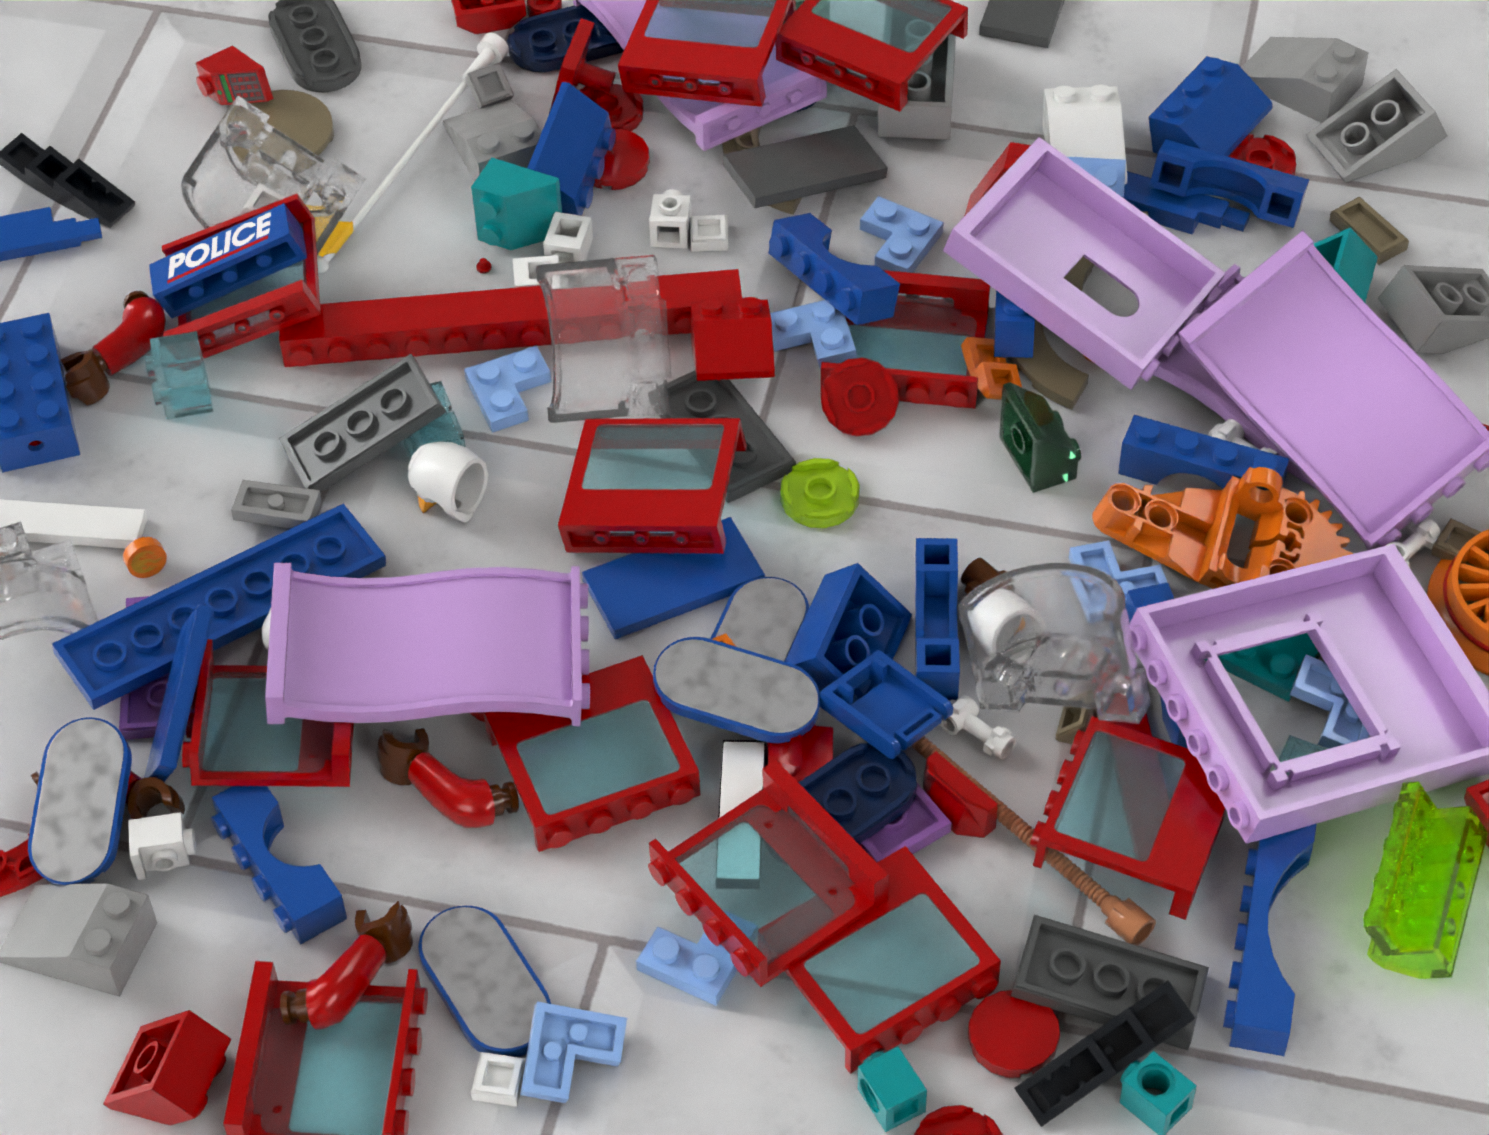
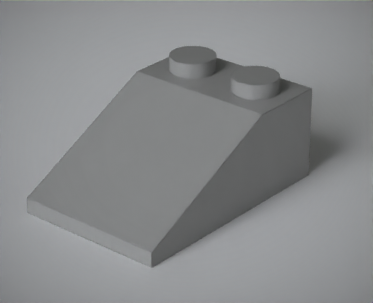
M1270 37L1243 65L1242 69L1269 99L1323 123L1338 112L1363 85L1369 52L1338 38Z
M1395 69L1306 134V136L1345 183L1417 159L1445 139L1447 134L1434 109L1405 77Z
M510 99L443 120V125L474 182L491 158L527 168L542 133L534 118Z
M1403 265L1378 297L1386 309L1389 319L1399 327L1406 337L1408 346L1416 351V353L1445 354L1489 338V277L1483 269Z
M108 883L35 885L0 949V963L120 997L157 925L149 895Z

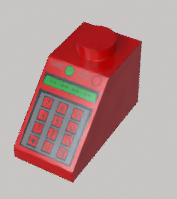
M233 45L195 63L199 76L196 77V82L200 91L205 97L209 96L220 105L268 102L274 99L264 67Z

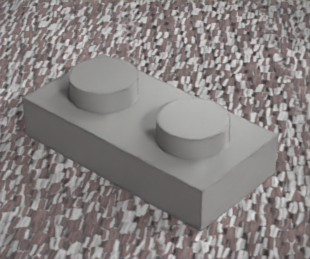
M242 480L231 512L233 520L293 528L316 517L322 499L320 490Z

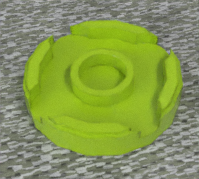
M813 458L799 462L792 467V471L787 476L785 474L781 480L780 502L785 513L796 523L810 528H828L843 523L854 514L859 506L860 484L855 473L849 468L846 470L839 466V462L832 459Z

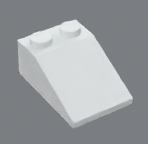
M1099 84L1092 87L1072 88L1070 86H1058L1056 88L1044 89L1042 127L1045 141L1066 157L1126 160L1122 109L1117 86L1109 87ZM1127 165L1125 169V184H1127L1128 179Z

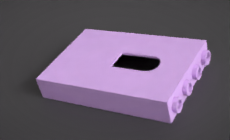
M1040 137L1034 141L952 229L943 249L945 253L1130 390L1134 388L1141 378L1146 382L1151 379L1161 365V362L1157 359L1162 354L1169 357L1181 342L1178 336L1179 332L1202 314L1199 310L1203 306L1208 309L1217 301L1223 292L1218 285L1226 274ZM1084 256L1129 289L1137 298L1138 310L1133 315L1127 317L1114 315L1064 277Z

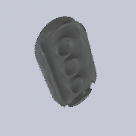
M279 0L275 4L276 8L273 12L270 11L268 15L270 31L293 80L299 86L313 92H332L342 89L356 80L362 65L360 52L333 0Z

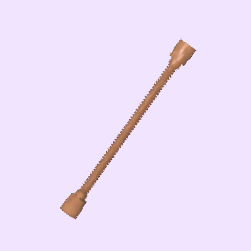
M923 736L911 745L925 759L937 751L998 803L997 820L1036 853L1037 848L1030 846L1034 828L1032 829L1027 822H1024L1022 818L1016 815L1007 805H1004L987 788H984L975 778H972L967 771L960 768L955 761H952L948 755L937 748L928 738ZM1049 849L1045 861L1051 864L1056 871H1059L1064 878H1067L1069 882L1075 885L1077 889H1080L1081 892H1084L1085 896L1092 899L1102 909L1101 912L1108 917L1105 920V924L1125 942L1138 946L1150 935L1156 924V920L1130 898L1122 901L1116 895H1110L1105 888H1102L1100 884L1093 881L1092 877L1085 874L1067 856L1055 849Z

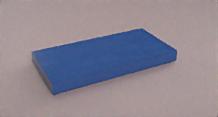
M731 517L721 520L726 537L724 554L631 553L582 572V580L588 584V592L614 639L727 598L741 584L755 578L765 577L763 570Z
M198 604L180 629L144 778L155 777L165 782L177 768L214 614L212 607Z

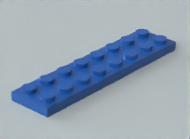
M343 503L52 643L53 652L89 705L95 710L170 673L180 629L198 604L212 607L214 611L208 639H213V651L261 628L271 608L274 563H291L292 570L300 573L329 577L363 578L385 567L386 556Z

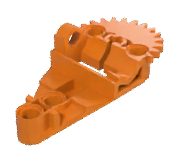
M1249 467L1241 479L1232 476L1223 490L1185 488L1184 491L1151 495L1153 485H1144L1142 490L1126 483H1115L1110 486L1092 513L1094 525L1102 533L1212 589L1353 554L1343 549L1350 543V539L1337 535L1343 528L1342 523L1330 524L1328 522L1333 512L1328 510L1320 513L1318 511L1320 503L1318 499L1309 503L1305 500V492L1300 491L1297 494L1283 488V480L1280 474L1266 467ZM1256 486H1258V487H1264V488H1267L1268 490H1262V489L1257 488ZM1237 514L1255 521L1248 547L1250 551L1246 555L1243 568L1231 563L1226 554Z

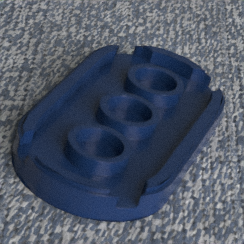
M574 5L526 18L514 26L515 31L509 34L507 40L509 55L512 61L519 67L533 72H550L561 68L581 18L594 22L585 58L586 62L624 52V50L608 29L583 5L577 7Z
M861 743L850 747L799 782L859 845L908 810L916 797L917 791L916 770L911 759L903 751L894 759H890L869 743ZM764 842V846L769 855L776 862H778L784 867H787L786 864Z

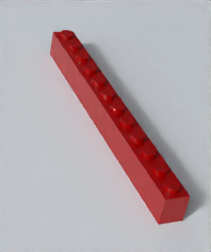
M739 269L325 303L320 304L321 315L279 330V342L284 367L401 358L409 354L418 357L533 347L536 345L572 344L691 333V303H700L705 299H717L722 302L739 301L742 299Z

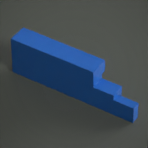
M1127 171L1128 179L1127 184L1124 185V199L1140 211H1148V216L1162 226L1193 235L1198 223L1218 229L1223 225L1243 232L1249 221V212L1229 207L1230 202L1205 194L1182 197L1149 187L1151 178Z
M50 207L0 216V262L81 246V242L103 238L99 218L76 222V218L54 221Z

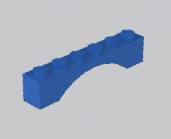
M1317 823L1258 840L1257 849H1248L1245 874L1253 876L1252 886L1243 885L1239 912L1248 913L1246 924L1238 923L1234 944L1235 950L1242 951L1241 962H1232L1229 988L1237 989L1236 1000H1227L1223 1027L1231 1029L1230 1047L1285 1056L1291 1030L1295 993L1282 976L1273 956L1268 933V914L1281 890L1295 875L1309 865Z

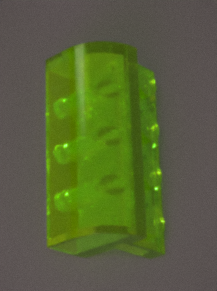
M1419 781L1402 783L1398 802L1393 807L1392 824L1389 835L1384 840V853L1379 871L1374 877V889L1369 908L1365 911L1363 918V927L1367 934L1371 936L1367 955L1384 969L1418 979L1450 978L1453 975L1488 832L1470 806L1437 809Z

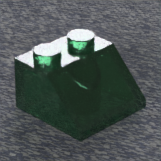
M1011 382L1003 384L999 438L1031 491L1035 493L1076 479L1078 461L1081 460V450L1077 441L1074 438L1070 439L1064 430V424L1057 410L1053 411L1043 396Z

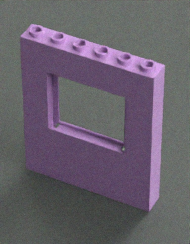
M1394 544L1139 607L1125 632L1129 647L1137 653L1146 669L1149 682L1160 693L1166 704L1168 715L1173 721H1176L1186 739L1190 753L1199 761L1207 775L1210 788L1219 796L1227 810L1231 825L1238 829L1246 844L1489 774V691ZM1307 633L1370 737L1280 762L1218 656ZM1274 765L1276 770L1270 772V768Z

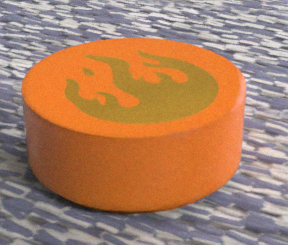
M142 537L134 540L126 547L123 553V561L133 576L147 578L163 569L167 561V555L157 539Z

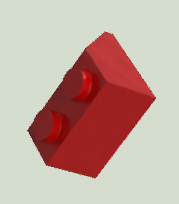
M745 297L739 301L723 302L717 299H705L700 303H691V345L697 381L775 377L772 322L768 299L760 300L755 297Z
M190 1010L140 1026L103 1105L115 1111L170 1126L195 1119L201 1114L208 1102V1095L206 1094L213 1078L221 1072L226 1063L225 1052L231 1042V1038Z

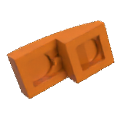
M967 337L961 344V349L970 375L978 377L977 388L987 399L1022 401L1024 393L1017 365L1007 363L1006 357H994V339Z

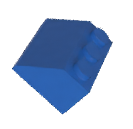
M1206 56L1148 117L1153 153L1158 154L1162 144L1167 139L1228 157L1272 110L1273 103L1238 64Z
M561 83L527 168L559 178L562 213L582 216L584 209H588L591 206L595 179H601L605 166L604 157L607 150L611 151L613 149L616 139V130L611 127L609 113L570 83Z
M859 563L824 575L785 662L805 670L816 682L820 693L821 690L877 650L894 659L912 614ZM868 679L854 689L853 703L877 685Z

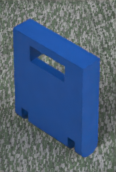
M880 650L874 652L820 691V707L890 759H894L901 753V750L909 748L941 724L942 720H946L953 714V705L947 698ZM868 679L877 685L853 703L854 689Z

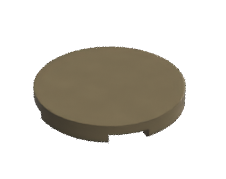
M273 90L271 92L274 99L268 102L239 104L230 113L224 126V138L228 153L240 166L244 167L247 165L252 168L266 170L267 174H286L304 169L318 161L319 155L333 141L334 128L330 111L319 99L304 92Z

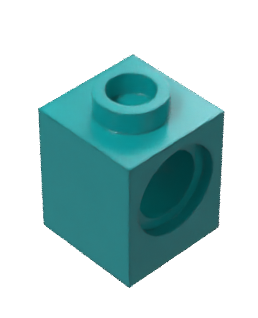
M899 1046L886 1053L883 1051L873 1053L863 1061L862 1065L858 1066L857 1089L885 1132L926 1112L927 1089Z
M1155 1051L1150 1053L1142 1062L1136 1060L1131 1063L1120 1078L1122 1089L1119 1103L1158 1135H1166L1193 1107L1197 1085ZM1156 1088L1162 1091L1163 1094L1153 1095L1145 1089Z

